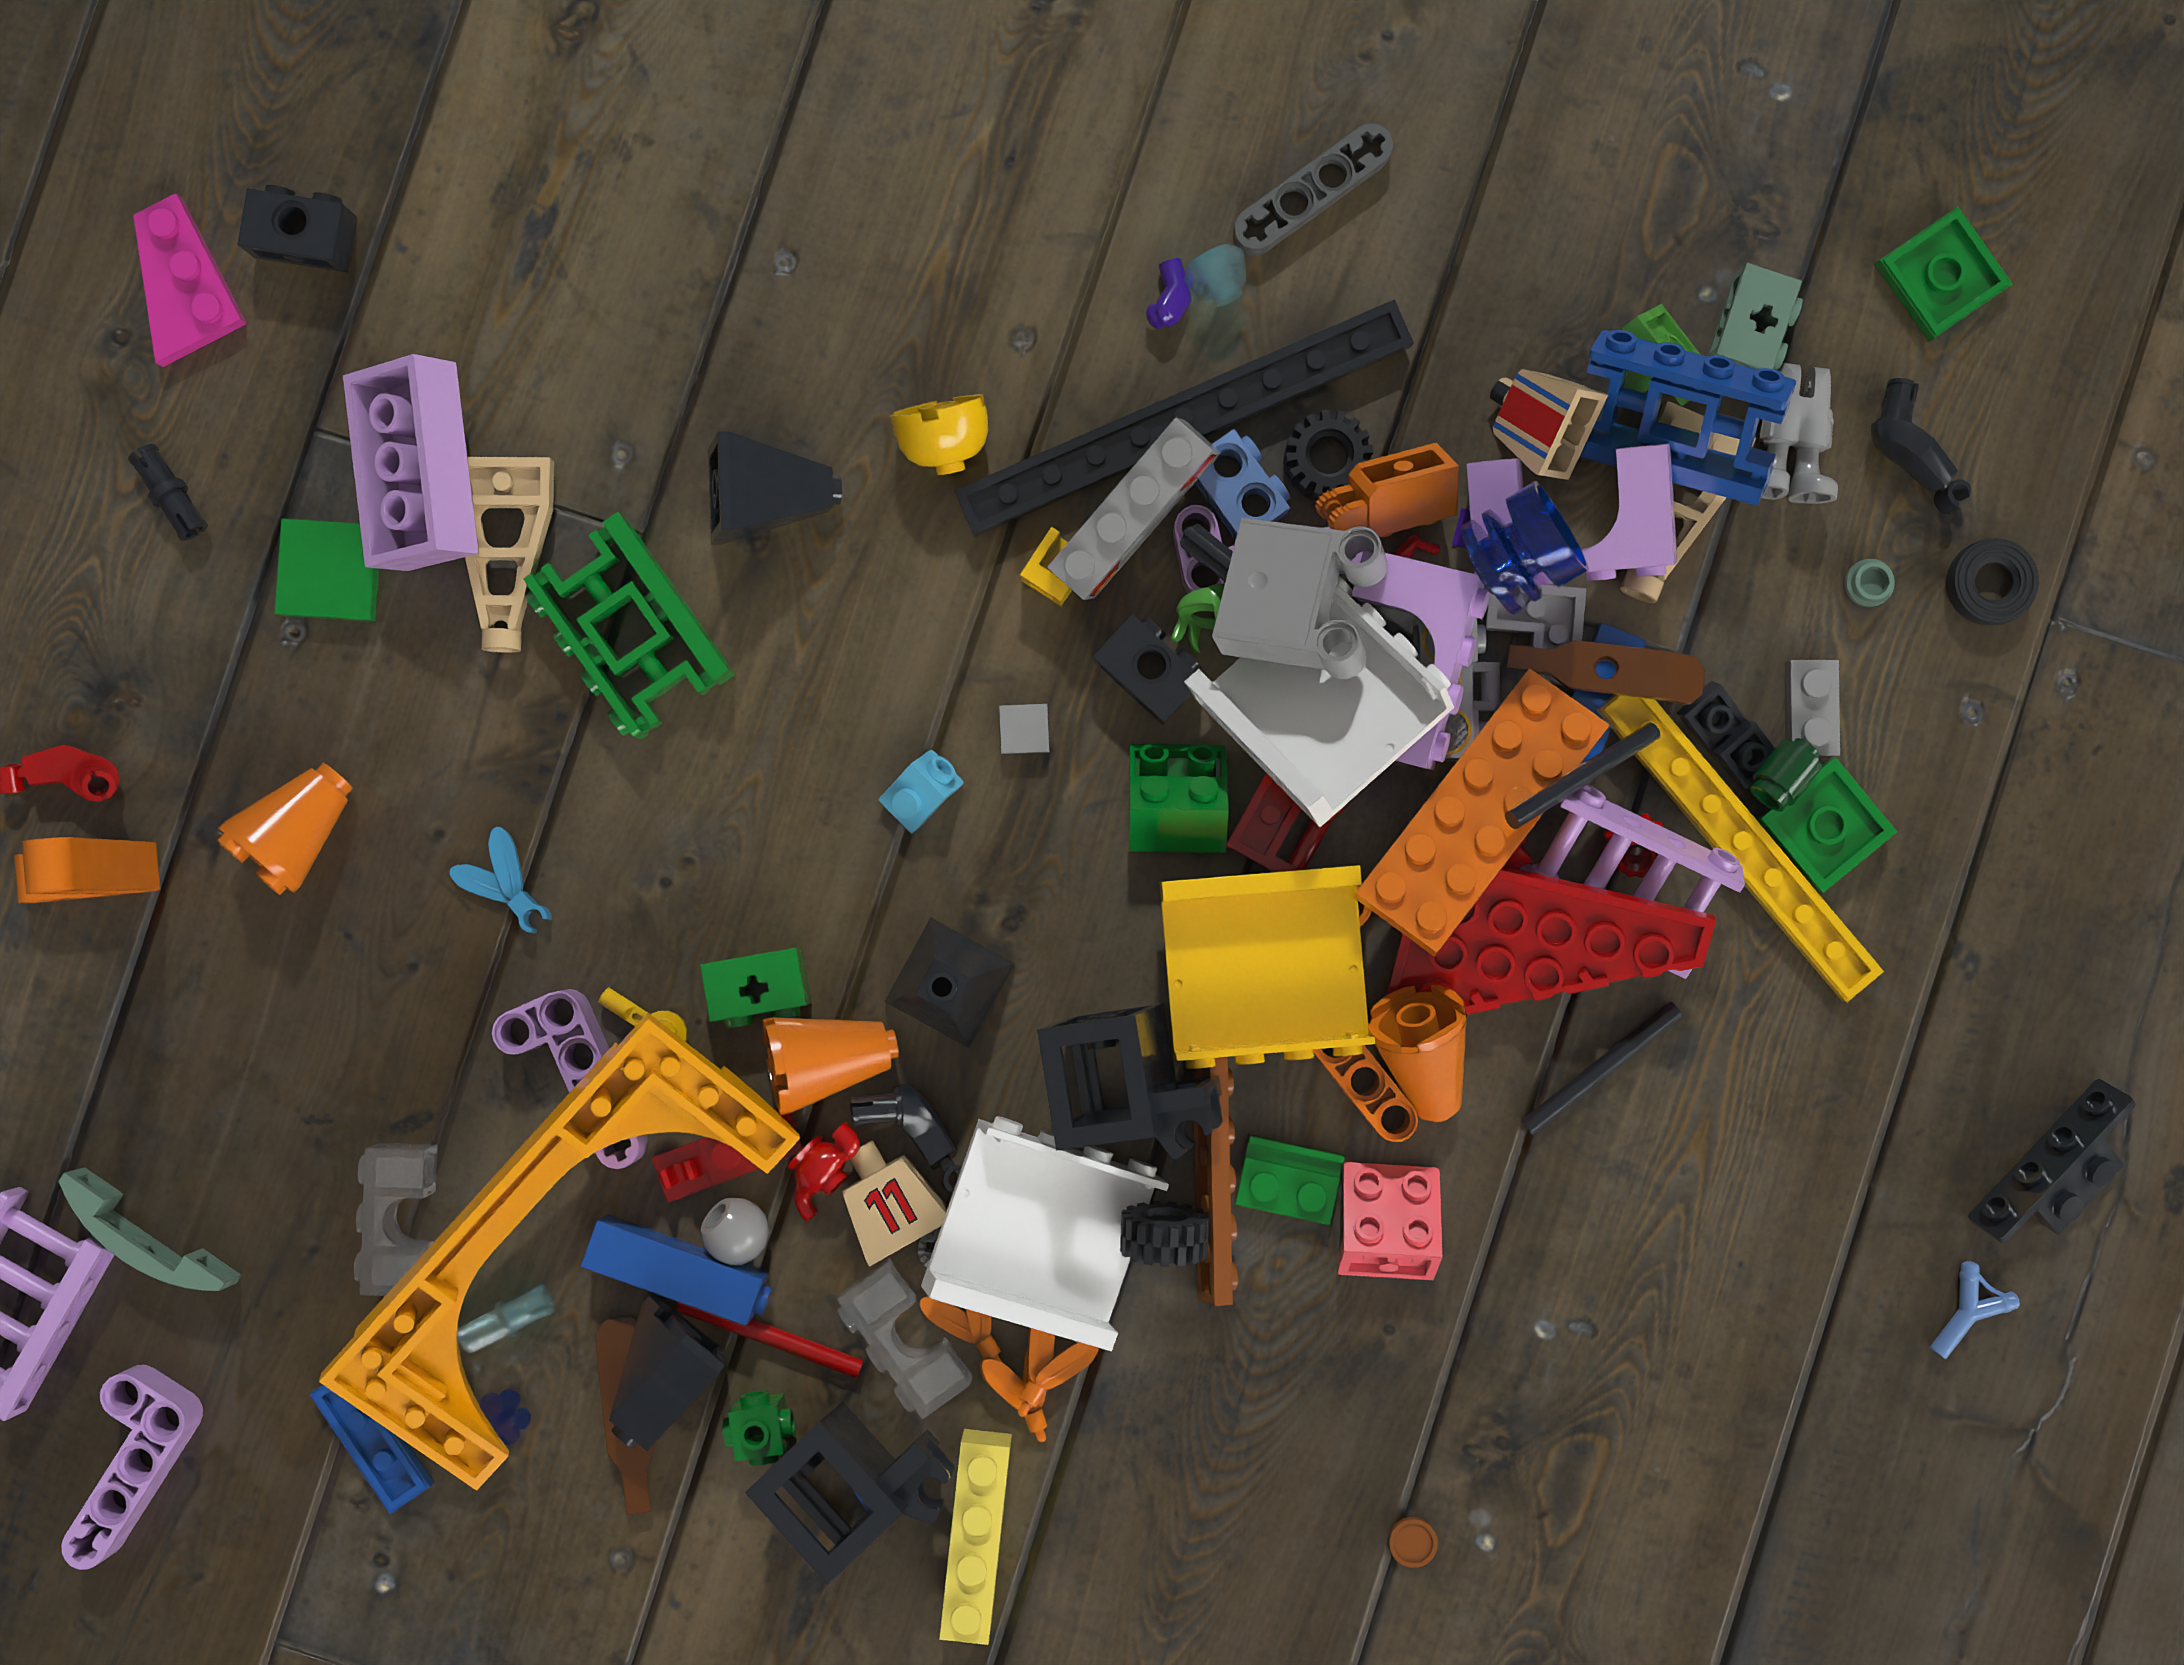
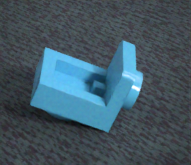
M929 750L912 762L878 800L912 834L964 782L955 773L954 767L948 760L938 756L933 750Z

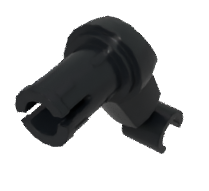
M1906 378L1890 379L1886 386L1881 418H1878L1871 424V438L1874 446L1928 491H1936L1934 503L1940 512L1951 514L1960 510V503L1953 498V495L1959 501L1970 497L1972 492L1970 484L1960 479L1952 481L1958 472L1957 468L1937 441L1925 430L1912 423V414L1919 391V384Z
M898 1084L897 1087L893 1088V1093L850 1096L853 1127L896 1122V1125L901 1126L902 1130L911 1138L932 1170L941 1168L943 1171L941 1175L942 1187L946 1192L953 1194L954 1189L948 1181L949 1175L955 1170L960 1172L962 1165H955L952 1159L958 1152L942 1121L923 1095L913 1086Z

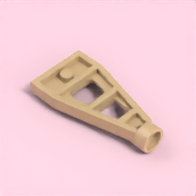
M1667 401L1662 406L1657 422L1700 433L1704 416ZM1714 433L1709 449L1736 456L1740 439ZM1703 491L1691 505L1685 506L1674 501V517L1683 521V528L1676 538V564L1726 497ZM1676 564L1667 565L1666 574L1637 577L1636 568L1627 569L1620 590L1634 599L1647 603H1656L1665 579Z
M467 457L479 554L467 556L465 560L482 629L481 649L489 652H520L521 626L528 603L525 594L531 591L523 578L530 573L536 574L553 512L554 461L550 457ZM519 508L523 511L525 517L520 538L511 548H493L487 543L481 522L482 514L486 509ZM490 560L516 561L518 567L515 588L510 595H492L489 592L486 566ZM504 621L508 624V629L494 628V624Z

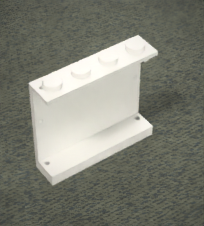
M1340 576L1338 577L1328 622L1342 619L1356 627L1367 653L1366 664L1357 676L1350 679H1337L1322 669L1241 657L1214 682H1211L1200 669L1184 681L1196 701L1319 827L1327 822L1454 709L1447 688L1451 685L1447 677L1433 664L1425 668L1415 658L1418 656V652L1402 634L1397 633L1392 637L1383 628L1386 625L1384 619L1369 603H1365L1362 607L1351 598L1352 589ZM1340 643L1331 649L1329 655L1342 656L1351 649L1352 644Z
M995 1117L994 1123L978 1119L921 1287L931 1299L1112 1351L1118 1332L1108 1322L1130 1261V1257L1125 1258L1122 1256V1252H1120L1121 1212L1130 1205L1137 1207V1203L1145 1202L1149 1205L1154 1188L1167 1191L1169 1184L1155 1174L1157 1167L1146 1162L1130 1158L1127 1166L1111 1161L1113 1153L1096 1146L1084 1147L1083 1151L1073 1148L1056 1151L1054 1134L1041 1130L1039 1137L1022 1133V1124L1004 1117Z

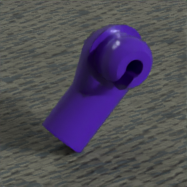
M1180 258L1164 261L1158 266L1165 290L1158 298L1157 303L1150 304L1146 311L1149 324L1156 329H1161L1165 326L1172 327L1177 324L1190 305L1191 293Z

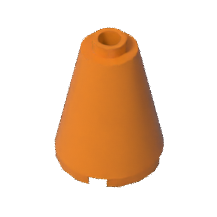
M1415 985L1404 987L1387 994L1373 1006L1370 1012L1372 1019L1368 1023V1031L1370 1036L1375 1037L1376 1048L1405 1097L1413 1105L1417 1116L1427 1121L1442 1122L1456 1114L1462 1105L1467 1020L1464 1002L1455 991L1441 985H1431L1432 992L1417 993Z
M775 1017L762 1019L764 1045L770 1044V1048H767V1068L776 1108H779V1115L790 1114L891 1069V1059L898 1058L899 1056L894 1030H885L883 1022Z

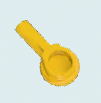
M610 987L603 992L598 1000L599 1004L634 1027L648 1013ZM669 1010L657 1011L651 1014L687 1042L688 1029L684 1020L678 1014Z

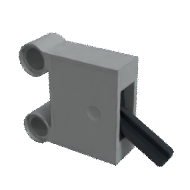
M1241 517L1232 551L1199 524L1185 529L1180 540V546L1225 582L1212 635L1222 655L1322 669L1337 679H1350L1357 676L1363 670L1366 664L1367 653L1356 627L1342 619L1329 622L1328 620L1340 571L1345 573L1346 578L1353 585L1359 587L1373 586L1384 578L1388 570V561L1376 532L1364 526L1341 531ZM1362 551L1373 553L1365 562H1352L1353 557ZM1340 643L1352 644L1351 649L1342 656L1329 655L1331 649Z

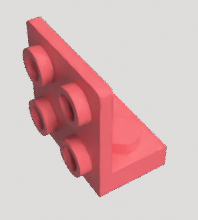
M1346 1162L1343 1166V1239L1337 1256V1275L1434 1280L1442 1260L1439 1169L1436 1167Z

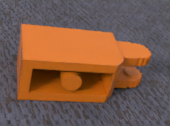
M1437 442L1357 463L1348 474V485L1334 488L1331 492L1327 490L1326 493L1318 496L1319 499L1315 505L1316 512L1322 519L1327 520L1328 526L1333 530L1346 531L1353 527L1364 526L1372 529L1379 537H1387L1394 532L1420 525H1431L1438 520L1457 515L1459 465Z

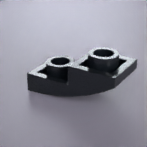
M1711 681L1703 688V694L1689 705H1684L1676 712L1709 754L1744 789L1749 788L1755 782L1753 779L1754 774L1775 749L1757 723L1745 718L1719 683Z

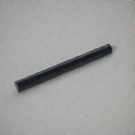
M1651 722L1640 727L1507 811L1505 819L1508 825L1513 829L1520 828L1660 738V730Z
M1670 1001L1522 1119L1521 1123L1534 1136L1682 1018L1683 1014Z

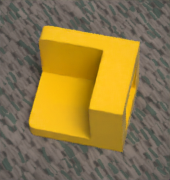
M1051 527L1021 572L1020 577L1022 582L1062 607L1072 589L1056 576L1048 566L1068 542L1061 538L1058 530Z

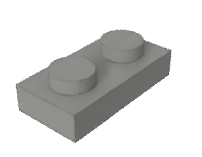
M1790 660L1785 662L1786 739L1794 741L1796 738H1800L1809 742L1818 750L1819 757L1840 756L1839 660Z

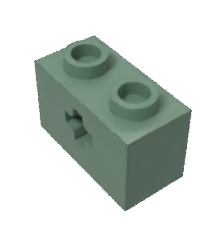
M1746 263L1733 276L1707 357L1720 355L1731 359L1738 365L1753 369L1770 368L1778 371L1784 361L1788 344L1782 342L1787 325L1791 327L1794 325L1802 307L1803 299L1797 297L1802 281ZM1753 317L1759 318L1758 327L1763 329L1761 333L1755 331L1756 322L1751 320Z

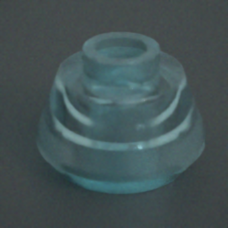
M1230 243L1206 251L1191 261L1186 267L1185 284L1206 303L1215 301L1217 306H1223L1236 300L1243 294L1241 287L1247 281L1244 252L1241 248Z

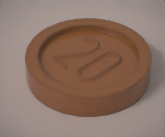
M1407 1517L1401 1519L1392 1527L1389 1533V1549L1395 1560L1405 1567H1422L1428 1564L1437 1552V1536L1431 1525L1421 1518Z

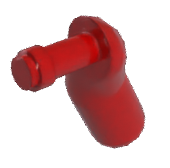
M1413 534L1392 555L1411 559L1416 548L1427 551L1431 555H1437L1440 546L1436 543L1421 540L1420 534Z

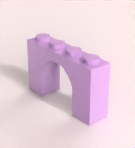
M1670 443L1616 449L1619 488V511L1616 522L1609 534L1601 542L1581 550H1564L1554 547L1542 540L1532 529L1525 511L1522 461L1519 458L1466 464L1475 574L1484 580H1488L1489 588L1518 586L1517 578L1537 576L1538 585L1567 582L1566 574L1586 572L1587 581L1616 578L1617 569L1636 568L1637 577L1666 574V566L1675 565L1677 562Z
M1363 551L1360 563L1367 561L1373 553ZM1385 553L1388 561V570L1384 578L1379 583L1370 587L1354 585L1352 596L1361 602L1406 612L1422 620L1434 642V665L1451 683L1447 691L1454 709L1449 713L1456 715L1463 696V686L1457 685L1462 666L1469 667L1472 662L1477 640L1470 636L1475 618L1482 619L1484 617L1490 591L1484 589L1485 580L1479 575ZM1449 713L1395 761L1434 771L1436 761L1443 762L1448 751L1450 734L1444 733Z

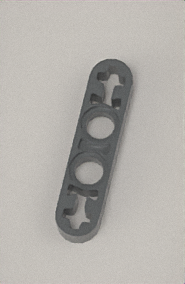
M1367 123L1358 127L1245 209L1237 217L1234 225L1233 238L1237 248L1250 256H1259L1268 252L1381 170L1387 164L1393 149V139L1390 132L1384 126L1376 123ZM1363 139H1366L1370 144L1375 141L1381 143L1377 158L1372 153H1367L1358 160L1355 168L1360 172L1356 173L1350 159L1361 151ZM1344 151H1347L1348 157L1343 153ZM1328 164L1339 166L1345 173V182L1336 188L1325 186L1319 179V170L1323 166ZM1289 192L1300 193L1307 202V209L1302 214L1296 216L1286 214L1280 206V199L1284 194ZM1271 207L1275 221L1264 229V240L1260 242L1256 237H1251L1247 240L1244 237L1247 231L1246 223L1251 222L1255 227L1261 225L1268 220L1270 213L1265 208ZM1277 222L1280 223V224H1281L1282 226H1284V227L1281 228V229H1278Z

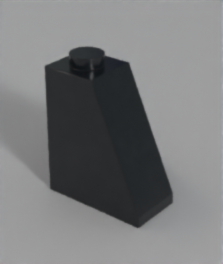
M650 1291L646 1293L641 1304L609 1421L615 1425L611 1431L620 1441L633 1449L639 1444L646 1451L654 1445L725 1366L724 1349L657 1294Z

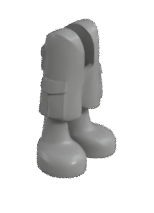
M1782 363L1778 371L1784 377L1795 379L1796 386L1782 424L1762 420L1759 441L1763 442L1764 447H1768L1767 452L1776 454L1772 465L1774 467L1770 481L1762 498L1776 500L1788 494V501L1793 503L1818 504L1837 500L1838 484L1832 478L1821 475L1819 469V453L1831 448L1834 419L1833 411L1830 409V369L1812 367L1807 375L1802 397L1799 395L1801 366L1798 364ZM1790 446L1797 451L1791 483L1790 475L1786 472L1788 449Z

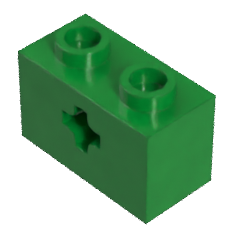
M802 947L700 964L710 1022L723 1020L725 1029L754 1024L753 1014L770 1011L772 1017L775 1018L801 1016L800 1006L812 1003ZM754 975H756L759 983H768L769 992L761 994V1002H758L756 995H747L746 986L754 983Z

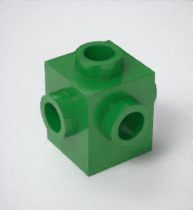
M759 1390L740 1395V1399L736 1400L729 1410L728 1417L723 1418L722 1431L726 1448L733 1447L735 1461L749 1460V1465L751 1466L767 1465L778 1461V1455L784 1454L791 1442V1438H795L796 1435L794 1413L792 1408H786L785 1394L769 1395L768 1390ZM750 1426L760 1427L764 1435L752 1437Z

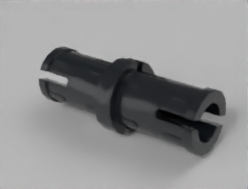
M148 444L138 448L137 450L142 455L140 458L137 453L132 452L128 457V461L134 466L149 489L148 498L152 505L162 509L177 532L178 538L181 541H186L198 536L194 528L204 532L208 524L201 517L186 494L188 486L182 478L175 477L160 454L157 445Z

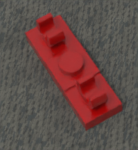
M792 1113L781 1115L799 1134ZM709 1137L700 1138L651 1158L668 1203L759 1169V1167L733 1147ZM801 1137L781 1160L796 1155L804 1147Z

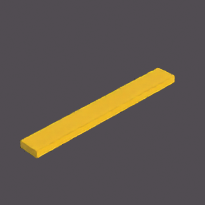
M1614 694L1596 709L1603 719L1610 724L1609 726L1620 739L1625 738L1649 722L1654 723L1658 727L1660 738L1634 754L1635 757L1712 848L1726 850L1739 860L1743 867L1745 887L1841 1001L1848 1003L1884 972L1655 699Z

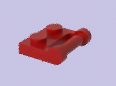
M1265 773L1229 837L1226 846L1272 872L1305 870L1335 815L1341 816L1346 805L1321 827L1311 819L1288 862H1285L1276 857V854L1300 813L1301 808Z

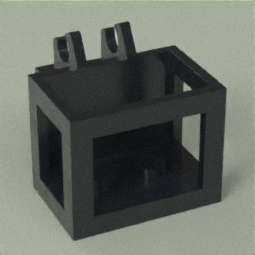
M1164 1003L1069 1017L1037 1030L1056 1151L1156 1137L1173 1159H1178L1196 1145V1142L1186 1134V1120L1197 1122L1202 1127L1205 1135L1211 1134L1214 1129L1221 1126L1223 1118L1219 1097L1222 1095L1219 1075L1176 1081ZM1116 1043H1119L1129 1106L1105 1109L1095 1050L1114 1047ZM1064 1046H1071L1082 1111V1114L1076 1118H1073L1062 1050Z
M842 1402L820 1420L745 1493L828 1585L901 1514L928 1523H934L938 1514L943 1510L945 1499L931 1497L925 1490L924 1480L936 1478L946 1484L955 1471V1465L939 1448L940 1442L928 1429L895 1459L848 1406ZM824 1459L833 1466L871 1509L853 1527L846 1522L806 1477ZM782 1486L835 1544L830 1551L821 1544L776 1493Z

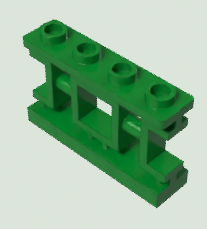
M616 512L602 522L604 525L599 531L595 530L588 535L602 554L566 580L562 578L555 566L547 563L541 567V571L536 575L530 573L523 578L531 590L525 594V597L541 618L548 615L558 630L552 635L563 652L568 657L575 654L585 668V670L580 672V676L590 691L596 697L602 693L613 709L608 711L607 714L618 731L623 736L630 732L633 737L643 739L649 734L648 732L651 729L663 724V721L650 703L678 683L688 678L696 691L704 695L714 685H721L736 674L631 523L622 514ZM613 542L617 543L649 589L650 593L646 596L633 581L612 593L602 579L601 575L621 562L610 546ZM551 585L559 596L564 599H568L585 587L597 605L576 619L587 635L584 639L548 589ZM631 600H634L657 634L619 659L596 625ZM670 620L705 672L699 674L692 662L688 660L670 672L666 671L655 655L656 652L675 640L664 624L666 621ZM606 663L614 675L622 677L639 665L652 684L631 698L642 714L639 718L603 668V665Z

